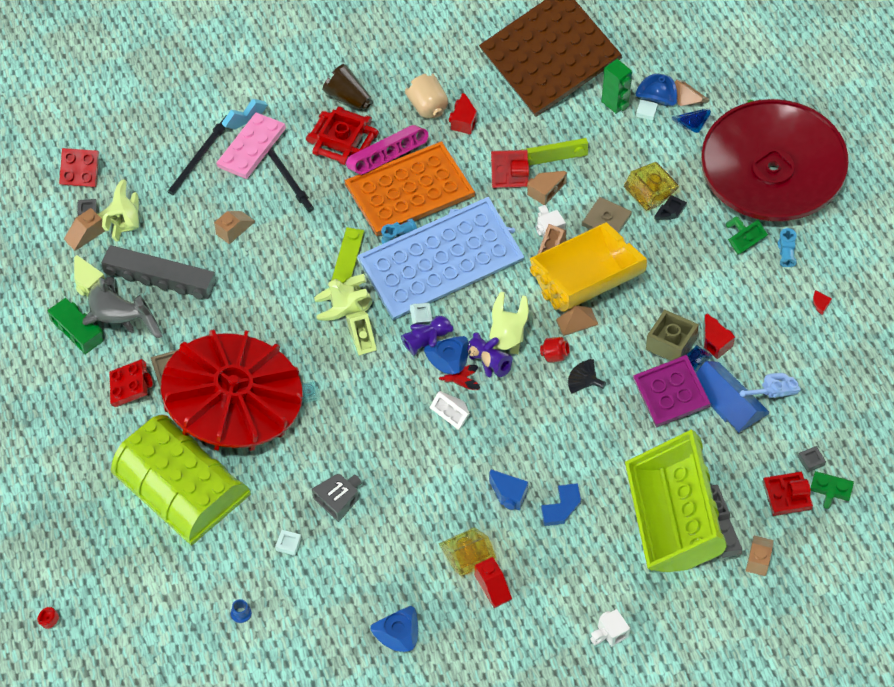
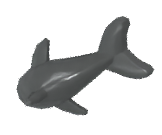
M100 277L98 282L92 285L88 293L90 312L84 317L82 324L88 325L96 321L123 324L128 331L134 333L130 321L141 318L155 338L163 337L152 312L141 295L134 299V303L119 297L115 292L114 277H107L106 279Z

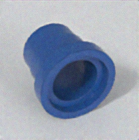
M238 599L232 604L231 617L237 623L247 622L252 615L251 608L245 600ZM239 608H244V609H245V610L242 611V612H237V611H236V610L239 609Z

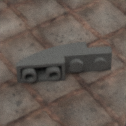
M718 484L711 485L713 499L719 511L718 520L721 533L726 541V549L721 556L726 558L741 555L742 547L730 521V512Z

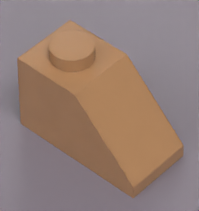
M567 172L538 173L535 178H531L527 183V195L546 205L566 184Z
M90 208L76 217L64 240L74 251L78 250L105 232L102 227V218Z
M227 211L214 222L216 235L230 244L255 223V220L242 211Z
M753 536L746 572L766 576L774 540Z

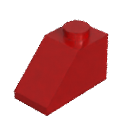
M493 557L475 565L474 576L493 608L512 600L503 572Z

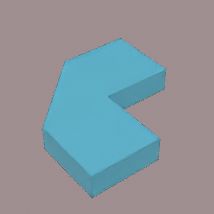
M252 99L244 112L231 110L222 124L226 128L237 129L247 124L256 112L262 114L268 105L265 101Z

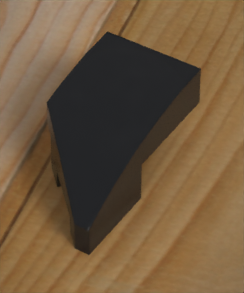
M670 195L666 203L661 205L654 219L668 220L678 218L687 206V202Z

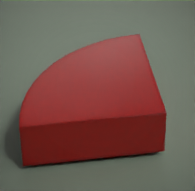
M815 290L813 303L816 310L823 315L832 302V298Z

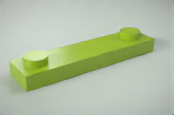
M587 138L526 148L528 150V165L588 155Z
M346 227L331 281L337 279L341 283H345L350 277H353L357 257L365 234L364 230Z

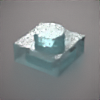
M316 381L302 384L303 397L301 404L320 401Z

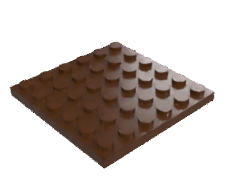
M544 0L479 45L483 53L535 117L599 75L610 63L616 59L620 60L623 58L618 49L576 0Z

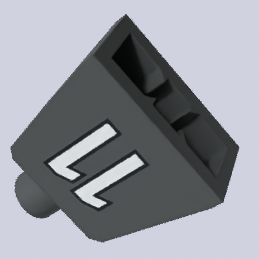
M336 474L313 487L312 496L319 505L339 522L359 500L356 488L362 482L355 474L348 480L341 474Z

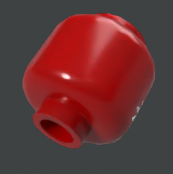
M563 337L546 338L543 345L540 346V354L544 356L547 362L564 361L570 353L569 343Z

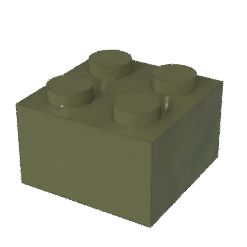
M664 309L647 335L646 350L670 361L685 356L697 340L699 324Z

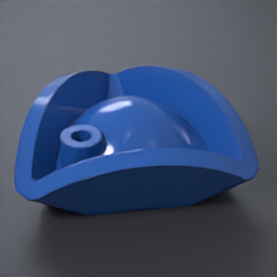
M655 73L649 75L641 82L635 93L637 97L645 101L665 106H674L677 102L675 82L670 76Z
M459 336L438 341L434 347L425 346L424 352L435 368L447 374H456L461 372L466 365L468 338Z
M412 606L403 608L371 624L370 630L378 641L386 647L399 652L411 651L415 648L418 639L416 610Z

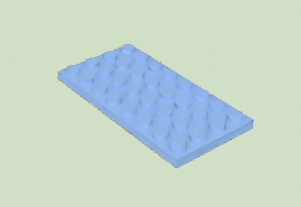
M486 197L358 255L357 259L393 321L410 313V305L432 303L523 261L524 256L490 198Z

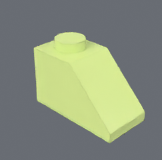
M76 255L74 257L76 290L80 295L88 296L92 285L98 282L100 277L104 279L105 277L102 272Z
M363 310L345 315L358 355L376 351L368 314Z

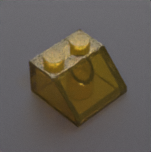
M653 162L631 171L623 187L648 211L661 205L679 188V185L657 162Z
M475 527L439 543L452 569L459 575L469 574L476 564L490 557L496 558L489 537Z

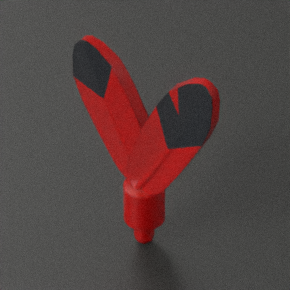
M468 365L459 373L453 375L445 374L443 377H439V380L454 382L470 390L480 389V385L476 381L467 378L477 371V365Z

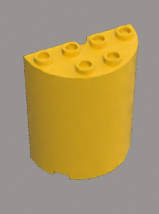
M607 222L530 258V272L536 277L542 289L543 298L546 301L549 300L555 310L562 312L641 275L647 268V258L630 243L626 244L623 237Z

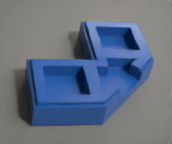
M578 483L559 485L560 503L541 505L544 526L564 524L573 511L579 507L581 498Z

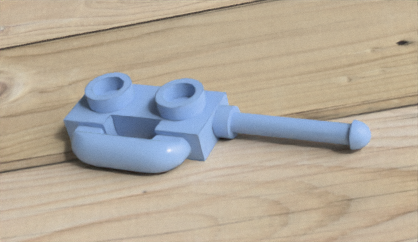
M785 373L767 374L764 377L763 389L740 391V396L765 394L769 398L796 395L801 389L793 377H789Z

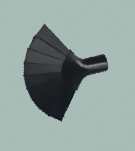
M594 359L582 361L570 372L568 387L571 394L592 385L602 389L606 386L605 381L596 377Z

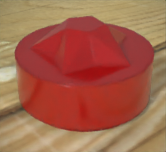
M46 607L40 611L37 621L45 629L52 628L59 620V613L52 607Z

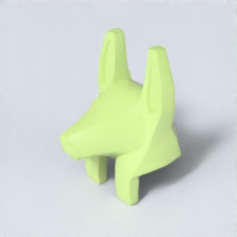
M125 179L118 183L114 192L113 202L106 209L98 213L102 218V227L105 231H109L111 223L114 224L112 238L116 242L119 241L121 232L139 228L138 194L134 192L130 200L126 197L127 181Z
M361 274L350 277L345 283H341L337 279L328 283L329 288L316 295L314 300L315 302L331 300L333 307L316 315L317 320L330 321L339 319L347 314L363 310L367 311L372 305V298L366 289H361L359 286L366 282L365 275Z
M500 292L492 309L493 323L489 337L490 339L494 337L499 339L498 344L493 349H510L511 354H518L520 344L523 342L524 326L528 320L527 296L522 295L518 312L504 311L505 292Z

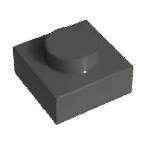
M78 200L77 215H81L90 208L97 213V200Z
M817 446L802 451L798 455L807 472L826 464V460Z

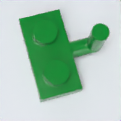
M737 216L726 222L727 228H732L736 225L740 231L728 239L737 255L768 235L759 220L754 221L747 227Z
M815 471L810 490L824 494L823 506L829 509L834 497L846 501L850 500L854 481Z

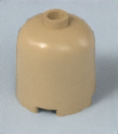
M426 73L416 77L411 81L412 85L409 89H405L406 96L422 117L428 119L440 117L448 106V97L434 74L427 76Z

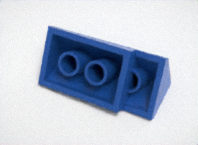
M706 361L696 372L709 399L710 406L725 423L728 421L738 433L769 414V411L753 395L740 396V391L748 390L720 362Z

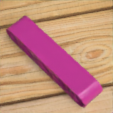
M411 125L351 155L346 161V166L357 174H365L424 144L429 137L428 131L419 126Z

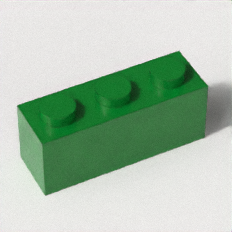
M618 59L604 68L601 102L615 114L621 110H626L629 106L632 70Z
M64 298L47 310L50 321L85 355L103 342L101 328L97 324H82L87 314H82L74 302Z

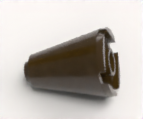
M341 64L332 72L334 75L331 79H326L322 88L325 94L359 111L367 110L372 103L371 96L345 64Z

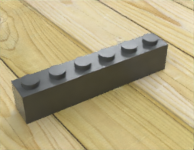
M109 245L101 262L103 272L109 276L116 275L128 281L135 280L144 285L151 284L158 286L162 290H174L178 294L193 295L197 299H209L216 284L214 271Z

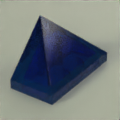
M704 108L672 116V120L695 133H699L710 116L711 110Z
M696 345L687 354V357L696 373L712 355Z

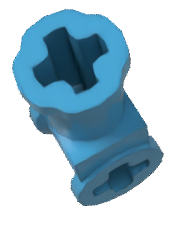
M408 219L406 223L401 225L396 222L383 226L381 229L383 236L381 243L384 244L391 241L392 238L395 239L417 229L416 223L413 219Z
M785 228L780 232V239L777 243L782 257L780 260L782 267H793L797 264V260L794 257L797 235L790 228Z

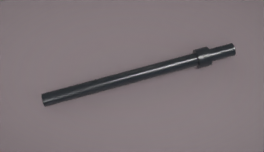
M227 115L212 129V134L167 191L169 194L174 195L218 136L224 133L225 127L222 122Z
M271 147L267 154L296 194V199L299 203L303 204L308 212L313 211L314 207L308 200V195L305 191L301 190Z

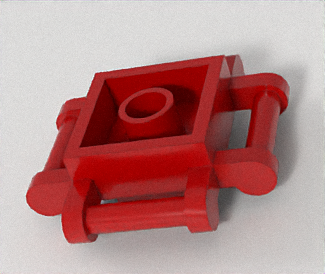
M338 106L331 113L322 111L319 114V120L311 133L307 134L306 141L311 144L316 143L312 151L313 155H322L339 161L340 164L346 166L348 157L369 147L373 139L377 138L379 131L370 126L372 117L362 116ZM363 134H367L365 141L360 149H358L357 147L362 140ZM326 146L343 152V155L323 149L322 147Z

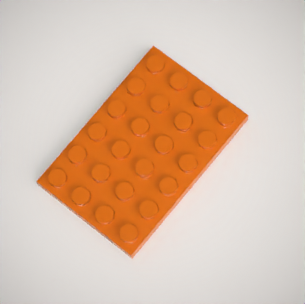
M442 141L383 164L365 174H359L345 180V186L376 236L382 235L381 229L387 224L398 222L401 225L406 223L408 219L416 221L475 197V191Z

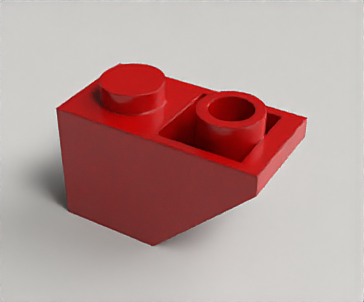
M462 93L460 99H457L455 102L454 112L450 113L449 123H451V130L471 135L477 122V111L467 95Z
M707 313L703 322V347L716 359H719L733 347L735 336L729 329L724 328L716 318L711 317Z

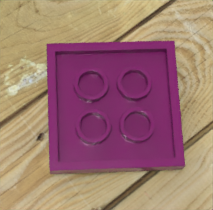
M687 355L633 375V380L656 428L710 407L709 399Z

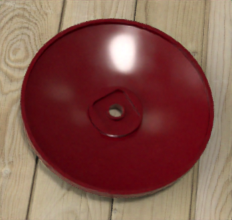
M780 99L751 101L727 111L709 129L705 136L701 153L702 171L712 192L731 209L748 217L766 221L796 220L812 215L826 207L842 189L849 164L845 141L837 128L825 116L808 106ZM769 166H776L778 169L771 170Z

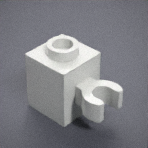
M546 205L538 207L540 212L538 213L536 231L539 236L542 235L544 238L548 224L565 230L566 222L558 210L549 213Z
M617 609L612 612L607 611L600 616L599 629L591 633L592 637L590 640L596 646L607 639L612 647L629 637L630 627Z

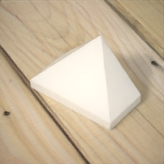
M441 391L438 392L430 406L433 411L458 430L462 428L470 414L463 400Z

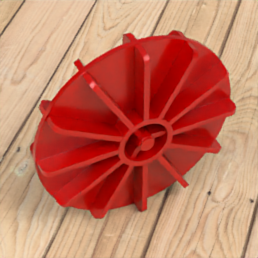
M213 329L209 331L207 336L197 338L189 343L182 342L180 348L168 360L162 374L161 396L165 412H168L176 424L183 429V435H192L199 440L213 444L217 451H219L220 446L231 448L248 447L250 451H253L256 445L264 444L276 437H283L285 431L295 421L301 408L303 396L298 368L294 367L287 357L279 351L280 346L278 344L271 346L264 341L250 337L247 330H245L244 335L230 333L216 334V331Z

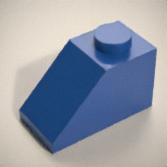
M491 469L489 472V482L500 504L509 510L516 509L520 511L528 492V481Z

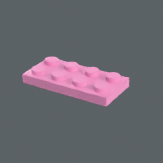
M256 112L217 161V167L248 179L286 129L285 123Z

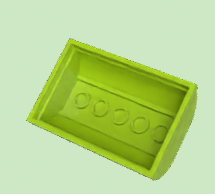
M157 415L152 417L120 444L113 457L110 470L114 476L192 546L247 499L251 492L242 481H238L232 476L223 464L206 453L197 441L191 436L183 435V431L175 425L171 418L167 415Z
M692 429L625 461L647 568L651 571L676 572L688 570L721 555L726 549L725 537L721 533L718 520V507L713 499L710 487L709 470L703 458L702 440Z

